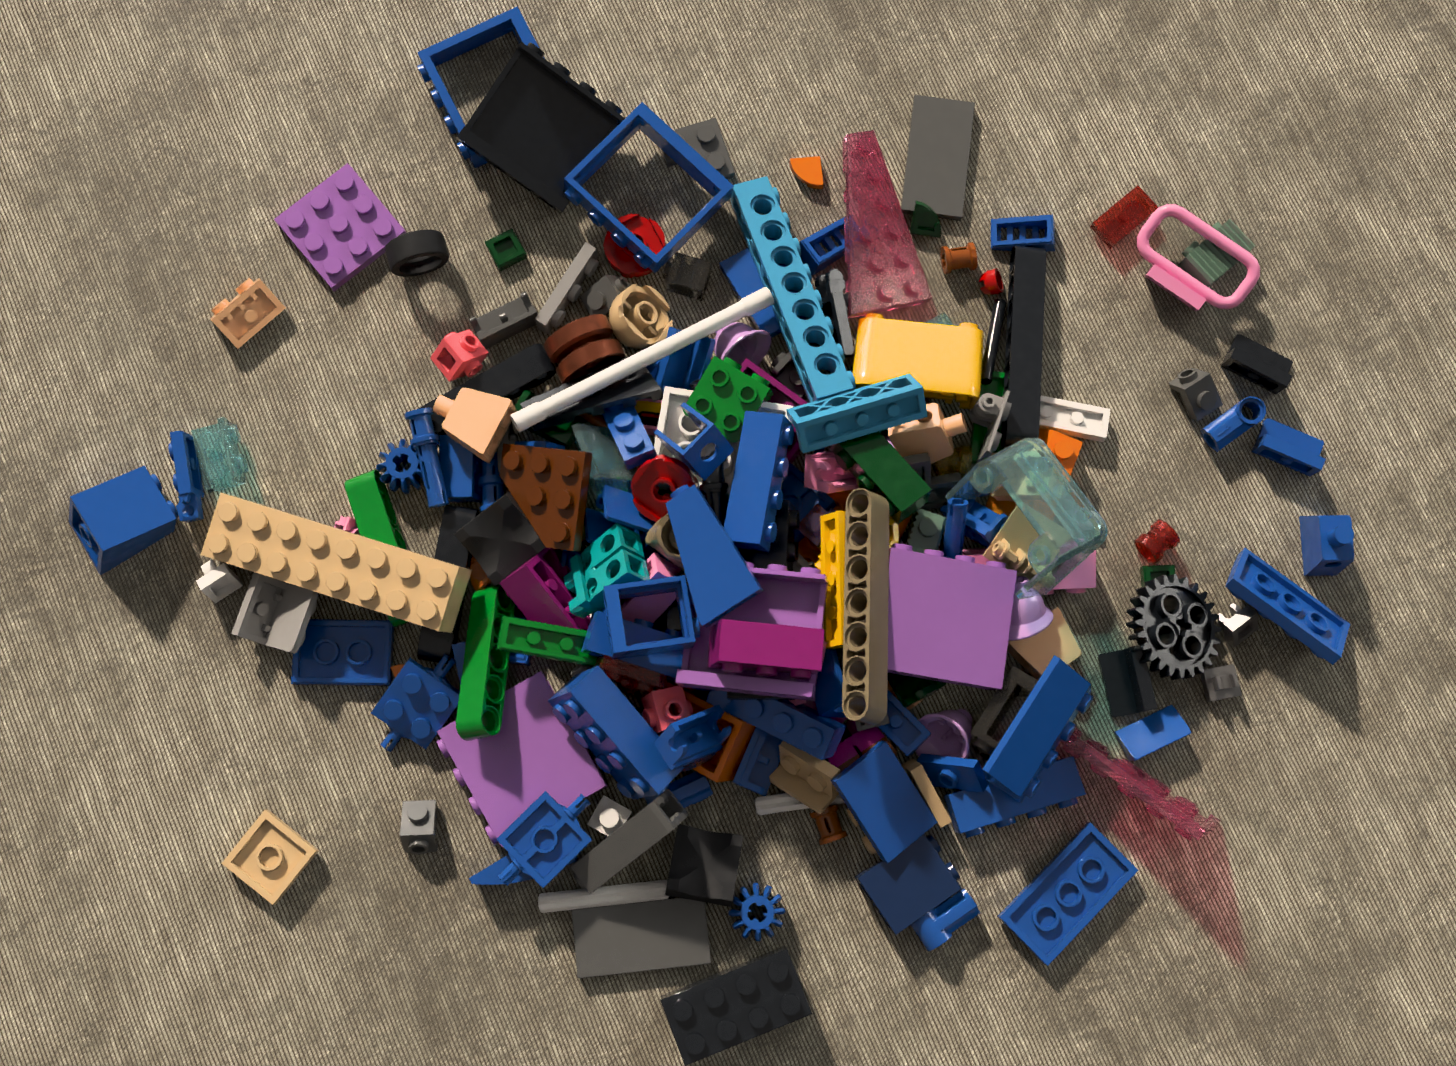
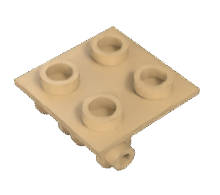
M1019 501L983 556L990 561L1006 563V569L1016 570L1017 576L1027 577L1029 585L1036 588L1038 584L1043 583L1046 585L1050 582L1052 573L1049 572V568L1072 534Z

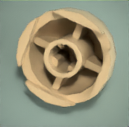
M632 284L613 300L609 310V323L613 329V334L621 343L634 349H645L667 337L669 327H673V320L669 322L667 312L670 311V307L661 293L648 285L640 287L636 286L637 284Z

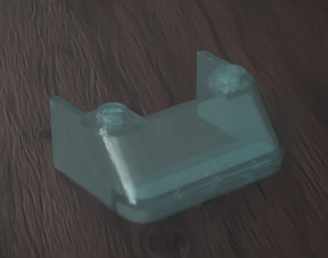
M1024 438L978 462L945 495L947 500L950 498H963V500L977 499L982 493H994L1003 486L1039 534L1028 549L1029 563L1037 574L1015 593L1018 599L1046 595L1105 541L1108 532L1103 518L1047 444L1039 438Z

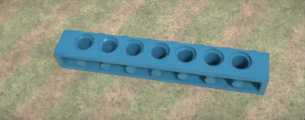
M767 176L735 184L731 196L732 208L762 284L770 290L774 298V304L771 305L809 402L854 390L856 388L853 373L845 368L842 346L834 341L831 319L823 314L821 295L818 290H814L812 287L810 268L807 263L803 264L800 257L801 248L799 241L796 237L792 238L789 231L791 229L788 214L781 211L779 206L780 196L777 188L771 186ZM768 238H774V239H776V240H775V241H772V240H768ZM777 264H785V265H787V266H786V267H782V266H779V265H777ZM787 290H796L798 293H791ZM799 316H806V317H808L809 319H808V320H802V319H800V318H798V317H799ZM809 343H817L820 347H812ZM819 370H828L832 374L825 375L822 374Z

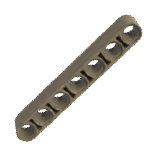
M857 488L847 497L845 512L842 709L845 717L849 720L876 725L884 720L887 713L889 503L881 495L864 488Z

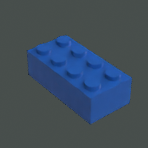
M599 665L574 675L548 700L553 707L552 712L555 717L562 723L569 725L575 732V740L595 755L596 764L601 770L610 773L618 782L617 788L627 798L635 800L659 795L685 768L683 766L673 771L670 770L654 745L655 740L659 737L658 734Z

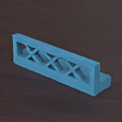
M910 373L786 409L788 419L796 429L799 449L802 453L928 417L923 386Z

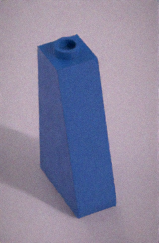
M686 484L670 494L672 499L665 504L698 621L701 626L707 628L764 590L700 489L695 485L689 487Z

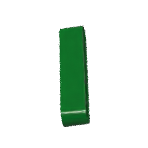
M374 469L346 480L345 490L360 535L407 550L386 485L380 480L381 474L379 471ZM387 615L394 627L408 623V621Z
M501 585L475 591L471 600L456 716L457 733L465 741L494 736L498 734L502 725L510 652L496 650L502 617L514 618L515 603L507 596Z

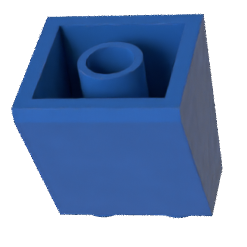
M145 465L70 496L68 522L100 575L174 532L176 518H178L177 510L170 500L166 502L161 494L162 486L155 474L150 475Z

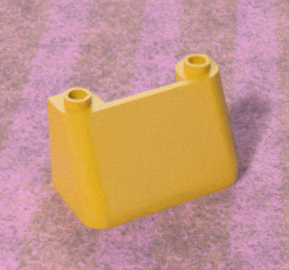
M867 313L865 318L858 320L852 371L856 383L855 389L910 373L923 386L925 398L944 399L945 403L951 404L952 400L956 399V402H960L959 408L972 409L980 398L984 332L978 329V325L974 323H960L959 326L884 319V316L881 314Z

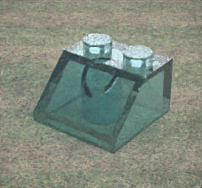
M578 423L572 425L576 451L593 453L589 484L595 498L597 499L602 493V488L605 485L626 492L628 490L632 491L631 481L636 471L634 468L627 470L608 427Z

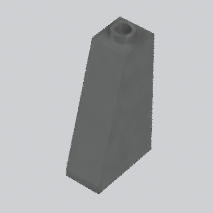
M668 788L570 867L574 872V879L579 886L587 889L591 894L674 830L689 815Z

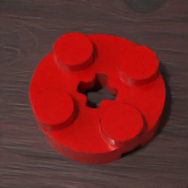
M627 214L617 218L656 255L666 246L664 233L654 220L639 217V214ZM607 232L603 244L604 254L609 265L625 278L641 277L653 272L649 267L647 269L642 268L633 258L634 254L626 246L624 248L619 247L612 240L611 232Z
M664 454L645 461L638 468L631 481L635 507L642 515L655 522L668 513L665 503L672 499L668 493H665L663 496L659 495V487L656 484L667 483L671 486L670 490L672 492L686 484L689 487L692 485L698 487L696 476L682 461Z

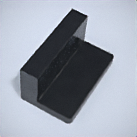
M1237 334L1221 367L1274 394H1278L1288 386L1292 375L1288 374L1293 361L1241 334Z
M1135 646L1124 650L1099 654L1097 657L1110 715L1113 718L1158 709L1147 662H1140L1143 653L1142 651L1133 652Z

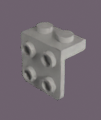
M254 572L231 634L295 654L304 643L307 625L317 607L318 593Z

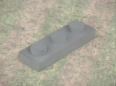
M587 242L584 243L535 318L538 329L549 335L553 327L557 329L561 325L566 315V312H564L569 302L574 303L578 299L582 291V282L586 276L590 278L599 265L595 247Z

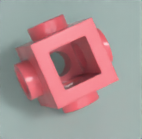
M468 329L459 333L451 332L446 335L430 359L450 382L464 376L472 377L482 369L483 365L481 363L489 352L472 331Z
M680 685L651 691L641 698L644 706L642 717L658 735H661L671 723L693 715L692 704L686 699L684 689Z

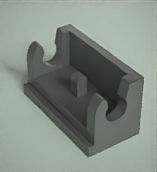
M526 291L520 294L521 297L478 318H475V316L469 318L479 341L486 349L537 325L535 318L538 313L534 305L531 304Z

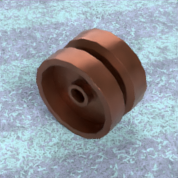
M594 314L577 319L555 331L545 341L544 348L551 362L559 363L556 372L562 384L626 357L619 341L610 339L613 335V329L606 315Z

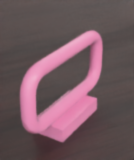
M1166 204L1157 208L1148 218L1137 236L1139 254L1153 265L1145 277L1194 311H1198L1205 301L1219 309L1237 307L1245 300L1260 277L1259 263L1250 252L1185 208L1176 204ZM1167 217L1178 219L1246 266L1247 275L1231 296L1223 297L1150 247L1149 239L1162 220Z

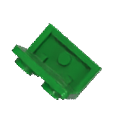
M714 356L686 404L715 424L727 440L732 443H738L741 437L745 411L758 412L764 401L769 402L774 393L768 387L770 384L768 380L756 373H753L751 377L740 371L742 366L728 357L721 360Z

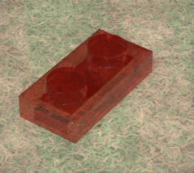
M1137 185L1096 219L1090 228L1112 249L1149 218L1159 207Z
M608 655L598 656L595 666L599 665L612 682L621 683V680L624 679L634 683L633 689L645 693H650L653 689H664L668 677L667 675L620 659H612Z

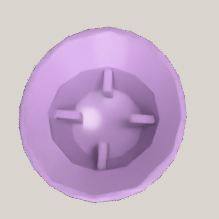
M734 322L715 332L714 352L716 357L721 360L728 357L740 365L745 358L758 365L767 354L771 345V336L767 331L755 330L744 323Z
M1016 576L1009 640L1011 641L1026 639L1042 632L1051 624L1054 618L1053 612L1045 606L1040 592L1034 586L1029 585L1028 578L1023 576Z
M944 710L939 713L927 714L919 719L931 732V736L916 750L918 756L923 753L968 758L970 741L972 739V717L966 710Z

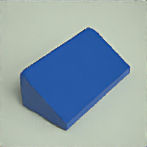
M1169 705L1114 733L1128 761H1135L1192 732L1175 707Z

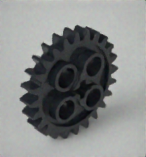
M1177 574L1170 576L1162 575L1144 582L1145 586L1136 589L1139 596L1130 599L1135 608L1129 609L1126 612L1133 617V621L1126 623V626L1134 629V633L1128 636V639L1136 640L1138 643L1134 647L1133 652L1142 651L1143 656L1140 662H1151L1149 671L1155 672L1160 670L1161 678L1170 676L1171 680L1187 679L1204 673V667L1212 665L1210 657L1218 656L1213 646L1221 644V641L1215 637V633L1222 631V628L1214 625V621L1220 617L1217 614H1211L1210 611L1215 605L1214 602L1206 604L1204 600L1208 593L1206 591L1197 593L1198 583L1189 585L1188 577L1178 579Z

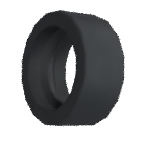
M417 230L399 235L392 239L385 248L391 272L402 277L417 276L435 271L444 266L449 260L444 235L436 230Z

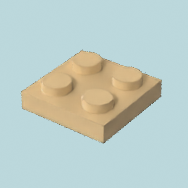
M264 810L221 864L269 903L276 905L319 850L271 811Z

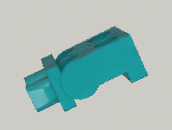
M615 523L585 548L581 556L576 554L570 559L572 571L563 578L565 587L570 592L577 594L574 599L568 602L569 610L573 615L583 619L592 612H602L603 608H605L602 594L604 586L650 580L646 560L643 559L645 556L639 534Z

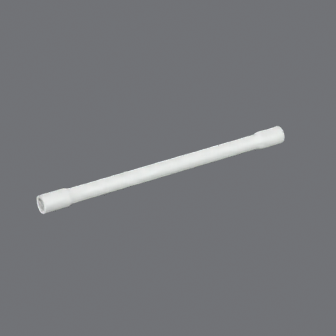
M764 287L742 298L739 302L575 385L511 414L510 418L520 433L545 420L546 417L745 316H751L773 305L774 298L770 290Z

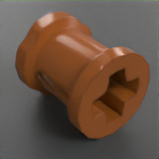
M967 243L965 247L951 249L947 246L941 247L940 260L943 273L950 274L952 270L969 268L970 271L976 270L978 262L974 243Z
M837 804L827 807L821 814L817 812L809 813L810 817L815 819L821 836L819 839L820 845L848 836L847 831L842 830L836 813L839 809Z

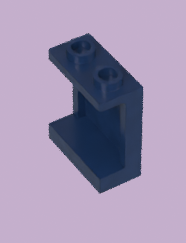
M931 834L920 836L889 863L881 860L868 870H863L855 876V879L890 931L895 935L962 889L957 883L961 879L958 872L950 862L944 864L938 855L941 848Z

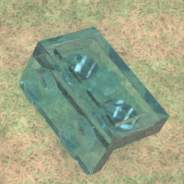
M225 417L217 418V424L191 430L204 488L208 493L246 483L244 473L248 472V466L244 455L239 454L237 443L241 442L240 433L237 425L232 424Z

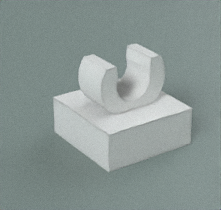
M212 559L201 566L205 575L196 580L200 590L215 604L243 586L239 577L225 563L217 567Z

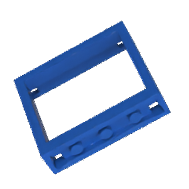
M518 6L417 52L421 61L417 68L424 83L431 82L434 90L430 91V94L437 108L444 107L447 116L443 117L451 135L454 133L459 135L465 124L436 66L513 31L519 44L523 42L525 45H528L530 42L539 48ZM456 143L464 160L470 158L474 168L488 163L462 143Z
M643 102L564 178V190L566 191L564 193L569 201L576 206L580 204L588 211V217L598 227L603 225L611 232L612 240L619 247L624 248L626 246L634 254L633 258L642 268L647 269L649 267L654 273L731 198L734 185ZM639 129L713 196L657 255L582 187Z

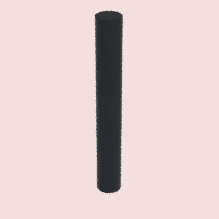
M995 299L982 362L981 383L985 385L992 383L1006 308V301L1003 299Z

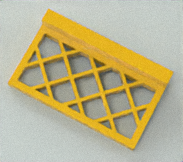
M839 510L820 516L821 574H826L828 579L823 624L824 641L827 642L826 649L843 648L846 511ZM889 518V548H891L894 543H899L898 524Z

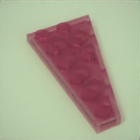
M870 130L847 134L842 140L843 173L846 175L844 235L845 263L848 264V280L846 281L848 319L864 316L868 313H879L927 303L932 299V295L875 132Z
M1075 727L1067 742L1061 740L1064 743L1062 748L1068 754L1077 759L1082 756L1091 763L1089 768L1105 779L1108 776L1119 783L1117 788L1123 794L1132 799L1137 796L1147 803L1145 808L1152 815L1161 820L1166 817L1176 824L1174 830L1188 840L1195 838L1199 841L1214 831L1221 821L1212 814H1210L1208 819L1198 814L1199 809L1196 807V804L1187 798L1176 795L1175 798L1170 796L1171 789L1167 785L1122 757L1121 760L1108 756L1110 754L1107 750L1108 748L1100 742L1090 738L1086 741L1080 738L1083 733L1077 727Z

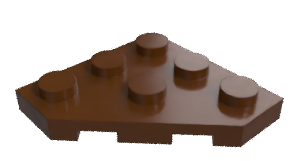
M503 443L499 476L546 548L580 552L593 453Z

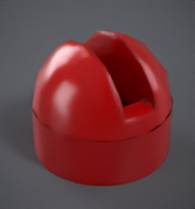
M997 268L988 270L980 276L979 283L985 284L984 287L980 288L984 294L995 295L1004 291L1002 276Z

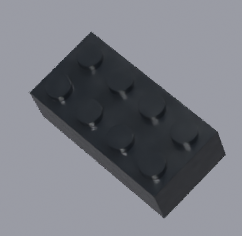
M786 946L661 995L660 999L685 1066L812 1014Z

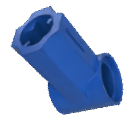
M1254 396L1242 399L1200 430L1204 441L1216 452L1220 451L1252 426L1261 422L1266 415V406L1261 399ZM1243 406L1248 407L1252 411V420H1248L1243 416Z
M695 771L669 783L659 794L661 795L669 788L685 808L708 798V796L713 795V792L706 777ZM659 795L644 797L647 805Z
M962 888L912 923L911 927L927 951H931L950 939L952 932L976 917L980 911L972 897Z

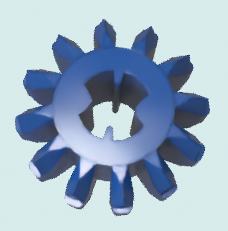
M400 439L399 448H396L393 443H388L387 446L391 452L389 454L380 452L379 457L385 462L376 465V469L383 473L380 477L383 484L390 483L389 488L393 492H396L401 486L402 492L408 494L412 484L417 490H421L422 487L418 480L420 478L423 479L417 450L413 449L411 444L408 446L405 439ZM406 461H408L411 467L407 471L403 468L402 472L399 469V465L402 462L406 465Z
M756 882L752 885V895H749L744 886L740 888V892L745 899L742 901L734 896L733 903L739 905L740 909H730L728 914L733 917L741 916L740 919L732 924V927L738 929L745 924L746 926L742 931L743 938L746 939L751 929H754L755 940L761 941V929H765L766 934L772 937L774 933L769 927L770 923L777 927H782L783 922L774 918V914H784L785 908H773V905L778 903L782 897L777 894L768 900L767 898L771 893L772 887L767 885L762 895H760L759 884ZM756 903L757 906H765L766 911H762V914L765 916L761 920H758L756 917H748L747 912H751L749 908L751 904Z

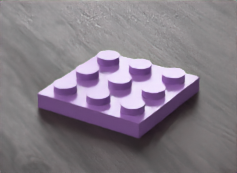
M348 163L274 219L334 292L384 254L386 245L392 239L406 233L404 228Z

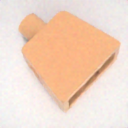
M469 388L460 389L455 401L440 395L433 406V412L445 418L442 423V429L447 436L487 463H490L512 421L510 415L517 412L512 400Z
M937 403L926 404L928 417L888 428V436L896 451L902 457L928 453L932 464L954 453L952 436L968 432L966 420L962 413L945 418Z
M1058 607L1052 610L1053 621L1042 632L1026 639L1008 641L1007 651L1037 681L1054 655L1071 668L1070 663L1082 655Z

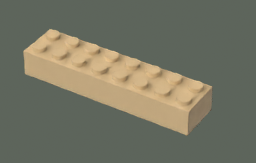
M220 493L200 554L426 628L452 633L472 571L225 493Z

